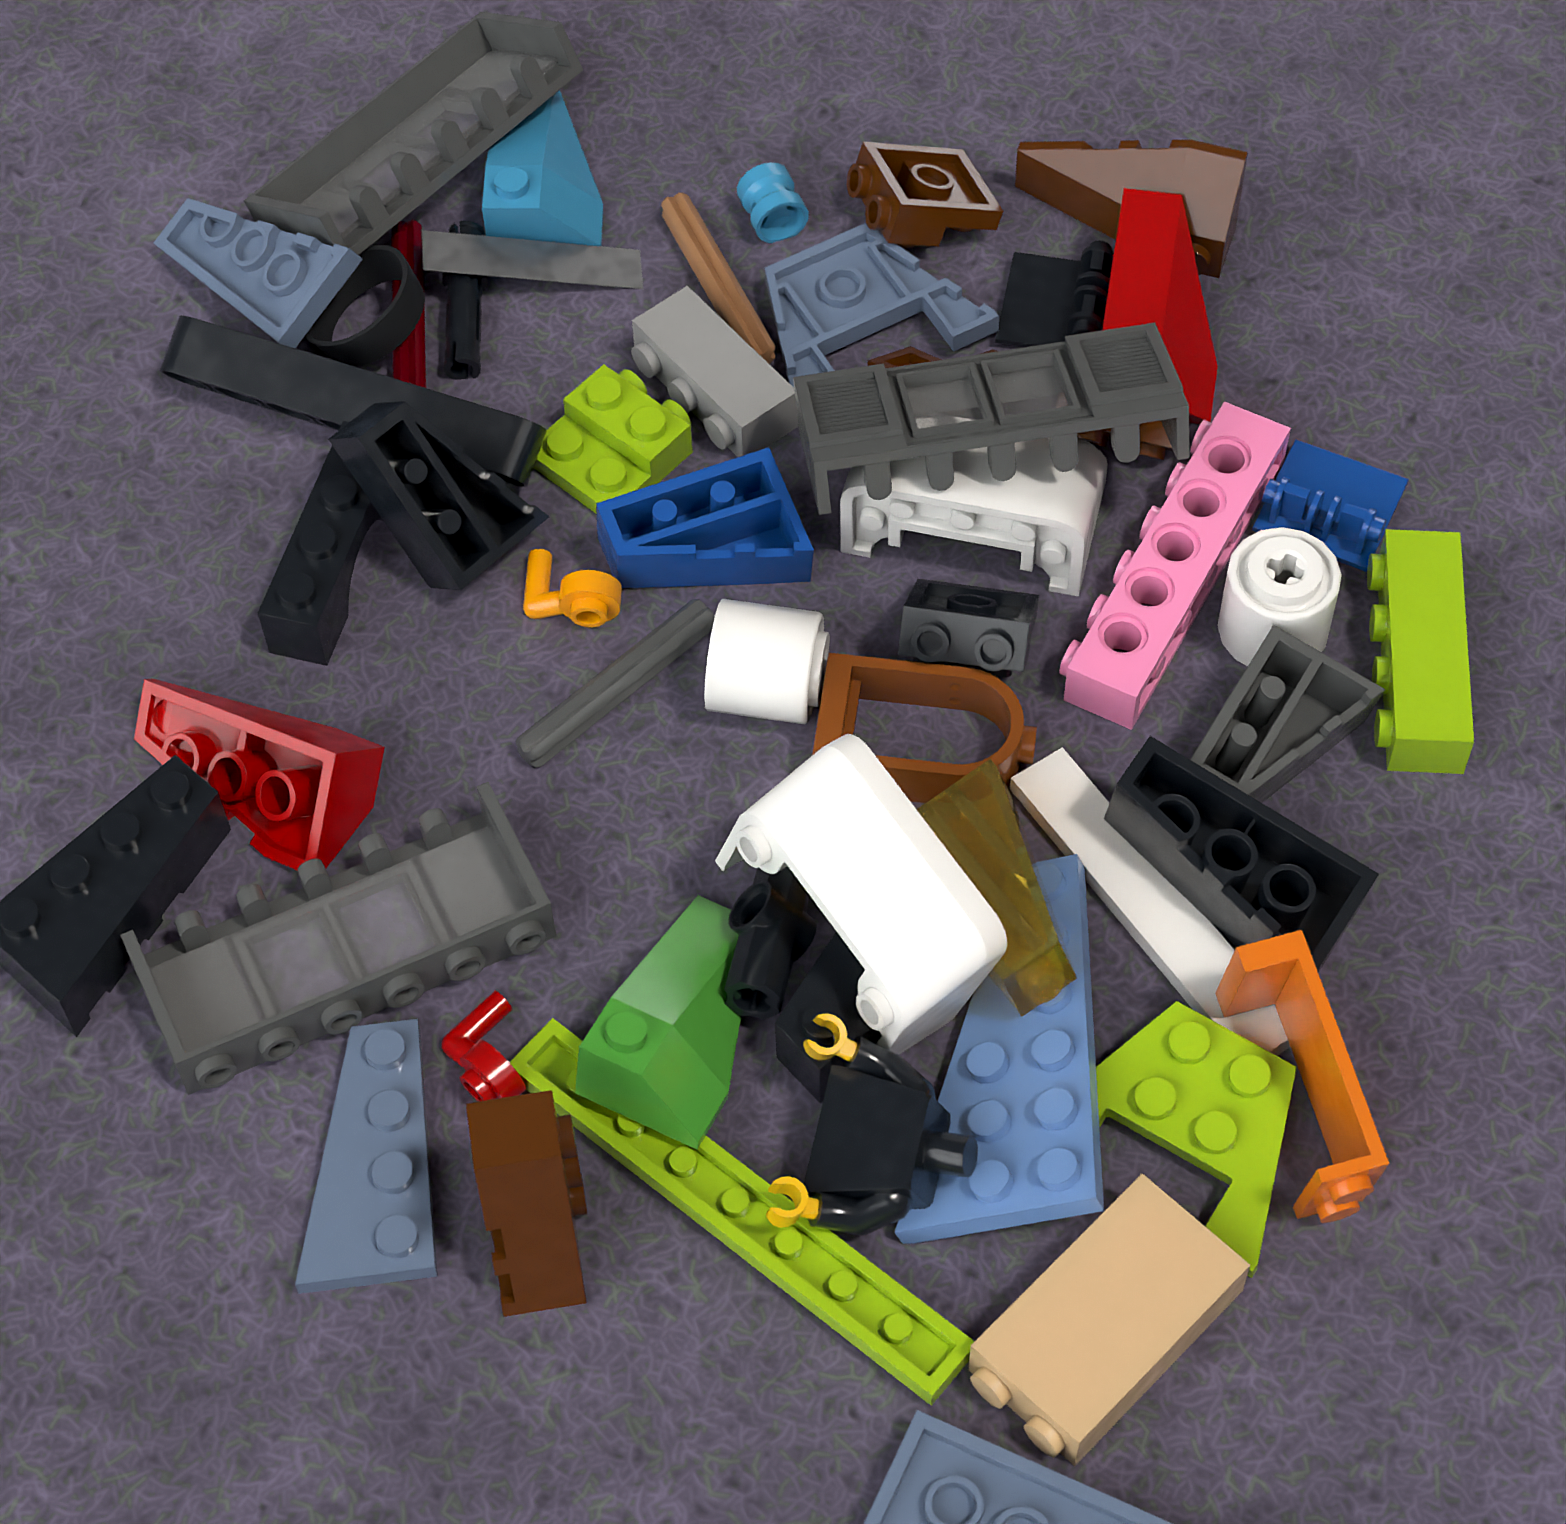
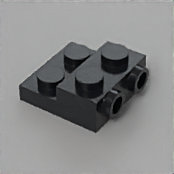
M917 579L903 606L898 655L913 657V662L950 665V662L975 665V669L985 671L998 678L1010 677L1012 671L1024 672L1029 656L1031 633L1037 617L1039 595Z

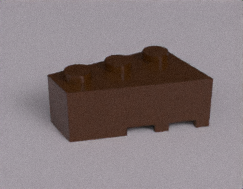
M552 1090L467 1103L466 1110L474 1173L486 1231L491 1232L495 1252H492V1262L495 1276H498L503 1317L587 1303L575 1216L587 1215L588 1211L571 1114L557 1116Z

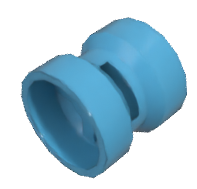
M764 163L755 166L744 174L737 185V196L744 209L751 214V224L760 240L767 243H774L796 236L806 226L809 219V211L800 195L794 192L795 185L788 170L779 163Z

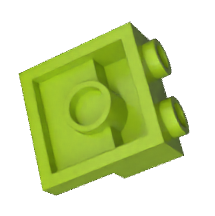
M603 364L563 399L565 414L547 429L534 469L596 513V503L659 483L692 454L691 421L686 411L677 402L667 399L660 404L647 395V389L643 381L631 370L623 369L617 374Z

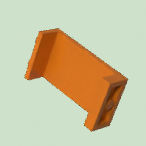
M1299 930L1236 947L1215 992L1222 1014L1225 1018L1275 1004L1333 1165L1316 1170L1293 1205L1297 1219L1318 1214L1321 1223L1333 1222L1351 1216L1360 1210L1358 1202L1363 1201L1367 1195L1374 1191L1373 1186L1388 1167L1389 1161L1303 931Z

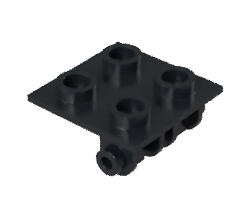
M1100 240L1092 242L1089 247L1083 250L1081 261L1014 252L995 343L1031 347L1064 342L1065 336L1102 331L1114 256L1110 244Z

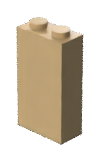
M1142 1173L971 1345L968 1369L973 1374L970 1377L971 1383L977 1392L992 1406L1001 1409L1006 1404L1026 1422L1024 1430L1027 1436L1042 1452L1050 1457H1056L1061 1453L1075 1466L1243 1291L1250 1264Z

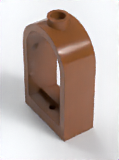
M828 653L812 755L823 746L845 734L854 735L859 699L971 711L991 720L1002 731L1006 739L1003 746L996 753L984 760L969 764H952L875 755L910 802L957 807L977 805L991 800L1002 793L1010 785L1011 777L1017 774L1020 763L1033 765L1037 727L1024 725V714L1017 696L1008 685L994 675L968 667Z

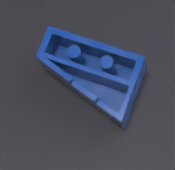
M769 447L596 503L597 538L612 575L621 583L622 588L811 582L814 549Z

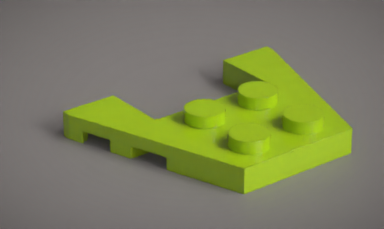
M1176 1001L1096 1066L1099 1128L1105 1118L1110 1117L1230 1185L1205 1227L1250 1264L1247 1276L1252 1278L1258 1267L1297 1067Z

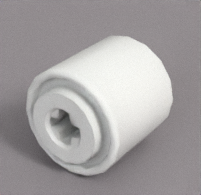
M1280 527L1258 531L1243 539L1233 551L1226 576L1218 630L1222 644L1234 659L1248 666L1273 625L1320 652L1324 650L1342 576L1336 556L1325 543L1305 531Z
M721 599L715 614L708 650L704 693L705 709L712 712L807 724L812 715L813 707H819L821 703L829 653L830 634L829 632H824L823 615L816 611Z

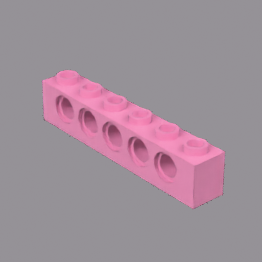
M1225 401L1212 422L1202 421L1192 441L1190 453L1193 455L1187 465L1179 462L1175 466L1165 490V496L1168 498L1162 508L1154 505L1149 510L1139 535V539L1142 542L1136 552L1129 549L1125 551L1114 574L1113 583L1116 586L1109 597L1101 594L1097 598L1087 620L1086 627L1090 630L1083 642L1073 640L1063 657L1059 673L1066 677L1064 701L1130 730L1133 729L1231 554L1259 508L1268 481L1276 478L1284 464L1290 427ZM1141 604H1149L1152 605V607L1143 606ZM1115 649H1121V650H1125V651H1128V652H1126V653H1121V652H1116V651H1114V650H1115Z

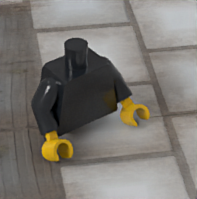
M820 1014L813 1019V1022L817 1025L827 1027L832 1031L835 1043L833 1047L825 1048L819 1046L816 1042L806 1039L803 1042L806 1053L817 1060H827L837 1055L844 1059L843 1066H831L804 1184L796 1178L785 1176L774 1180L768 1189L769 1192L774 1194L788 1195L793 1200L795 1209L786 1211L781 1208L771 1207L767 1211L766 1216L772 1225L779 1228L789 1227L795 1224L800 1217L808 1218L809 1224L813 1227L865 1236L905 1218L910 1209H926L930 1207L934 1201L939 1174L969 1178L973 1174L977 1163V1140L975 1136L949 1133L951 1124L950 1113L935 1099L933 1085L904 1058L861 1036H857L854 1040L847 1038L846 1026L835 1015Z

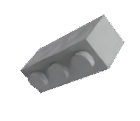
M688 286L632 320L634 347L631 349V353L639 370L648 378L656 376L667 387L673 401L677 402L686 413L691 411L704 423L707 435L718 448L724 450L728 447L737 457L765 449L798 427L794 387Z

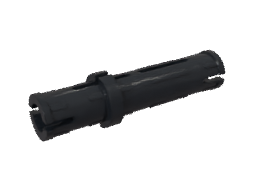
M460 221V234L485 236L483 227L478 223ZM455 223L452 224L448 233H458V226ZM443 272L442 284L444 287L447 286L448 291L443 372L450 379H468L469 365L471 366L470 375L474 379L481 373L482 292L487 287L488 276Z

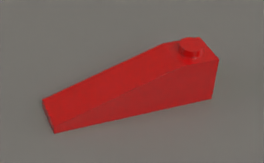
M1124 188L1102 330L1156 323L1183 385V393L1189 404V423L1201 424L1203 420L1211 422L1218 365L1182 195Z
M153 678L144 679L134 740L162 765L174 755L179 757L218 791L227 819L230 820L234 816L237 817L254 833L250 844L259 853L268 859L297 871L302 863L310 859H320L326 869L373 809L385 749L382 745L334 727Z

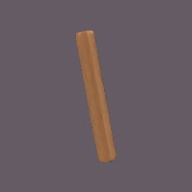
M681 192L674 197H666L661 203L663 208L662 217L717 314L767 363L771 364L775 359V344L690 197Z

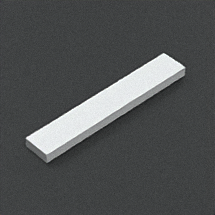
M1063 747L1011 777L1010 790L1065 856L1078 854L1085 868L1086 882L1194 1011L1276 1056L1290 1048L1275 1004L1224 1018L1215 992L1235 950L1204 915L1104 820L1109 801Z

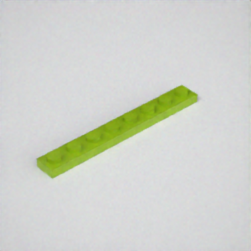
M554 1018L509 1062L524 1081L526 1090L530 1093L552 1090L558 1115L571 1114L572 1124L576 1129L931 1406L969 1362L970 1348L975 1342L833 1232L828 1229L813 1227L809 1224L808 1218L800 1217L795 1224L789 1227L779 1228L772 1225L766 1216L769 1208H781L786 1211L795 1209L794 1202L783 1194L769 1192V1183L709 1137L705 1136L696 1150L576 1094L578 1052L582 1040Z

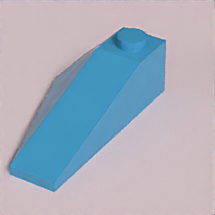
M560 90L489 148L485 166L482 201L486 236L602 246L603 202Z

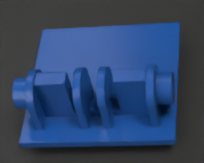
M1295 439L1276 480L1270 479L1267 483L1262 497L1264 505L1253 525L1252 531L1258 532L1260 530L1280 527L1305 531L1323 541L1336 556L1338 562L1367 572L1370 553H1376L1384 536L1385 529H1387L1409 479Z

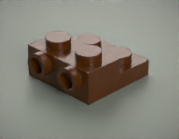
M863 142L857 161L851 165L847 174L848 194L851 198H861L865 204V218L869 229L880 230L887 243L897 244L902 248H913L916 245L939 247L946 227L959 232H970L973 229L997 231L1004 212L963 149Z

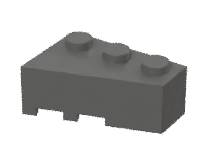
M1273 625L1190 760L1263 803L1361 726L1385 689Z

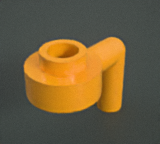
M533 549L528 553L523 610L529 618L541 619L564 614L579 626L598 627L614 619L620 613L622 586L612 575L595 570L571 572L561 580L560 590L549 592L553 557L551 552L544 549Z

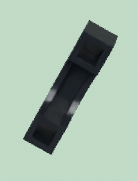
M343 421L339 430L342 429L349 422ZM331 446L258 611V617L269 653L325 666L330 661L349 616L350 585L359 549L372 524L376 520L383 521L333 446Z

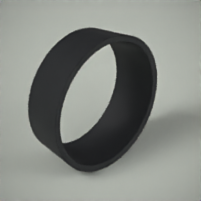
M369 246L359 255L363 260L304 336L332 360L354 367L375 362L395 350L417 325L424 309V290L404 255L398 249L391 246ZM402 280L394 300L376 321L353 336L332 341L333 332L339 318L358 296L383 282Z

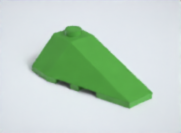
M699 895L613 994L580 1044L575 1088L576 1094L696 1150L728 1099L741 1016L725 1005L727 993L724 988L739 937L728 924L731 909Z

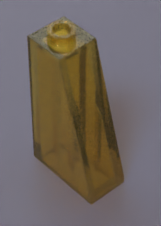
M989 759L916 810L999 917L1006 933L1007 949L988 976L1022 1017L1038 1005L1054 999L1065 986L1076 980L1077 976L1016 805L997 766Z

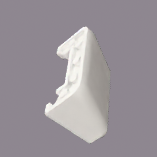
M940 416L915 419L918 429L966 422ZM1049 437L1015 442L1016 473L1007 481H998L993 478L988 465L987 447L952 452L954 483L950 488L943 491L935 490L930 486L926 473L925 456L890 461L892 492L883 500H874L869 497L864 482L863 466L851 467L840 499L841 552L870 557L875 543L883 538H888V545L900 547L905 530L1021 552L1020 570L1032 572L1034 564L1045 570L1050 577L1049 591L1079 597L1106 483L1108 467L1106 457L1093 444L1077 439L1078 463L1074 469L1068 472H1061L1053 465L1050 456Z

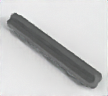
M699 599L689 601L517 737V751L523 760L533 768L543 766L711 632L715 617L711 609L706 607Z

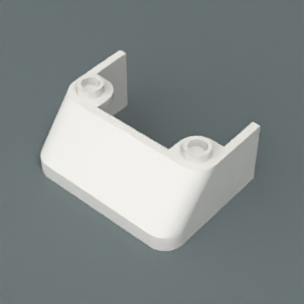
M845 734L823 746L742 813L715 860L722 871L743 859L754 868L759 867L769 874H775L785 867H789L865 969L858 980L857 1009L865 1023L882 1034L877 1045L898 1055L952 1021L1007 949L1006 933L997 914L871 749L860 738L852 734Z

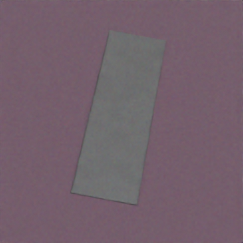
M422 230L423 270L643 289L640 250Z

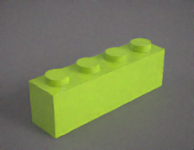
M1385 529L1380 553H1370L1367 567L1368 590L1378 591L1379 604H1373L1371 607L1369 623L1370 641L1381 642V656H1375L1373 660L1372 682L1385 689L1383 692L1384 709H1377L1375 715V747L1386 748L1387 771L1464 774L1474 744L1461 534L1460 532Z

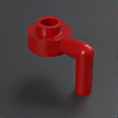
M496 990L449 1031L441 1043L443 1052L465 1069L466 1072L459 1079L465 1089L478 1102L517 1096L526 1090L524 1081L508 1060L491 1044L480 1040L513 1010L510 1003Z

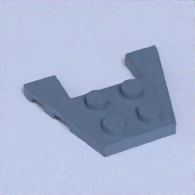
M866 223L765 267V281L787 380L793 387V377L834 371L825 355L919 312L926 314L953 352L999 331V315L994 309L985 303L978 307L962 296L961 287L948 278L938 280L920 268L918 258L897 244L887 243L881 233L869 229Z

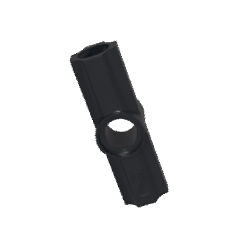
M788 866L775 874H769L758 867L753 885L739 896L729 914L728 924L739 937L724 988L727 993L725 1005L739 1016H753L766 1020L781 1012L793 962L798 960L807 951L816 934L817 924L806 913L810 895Z

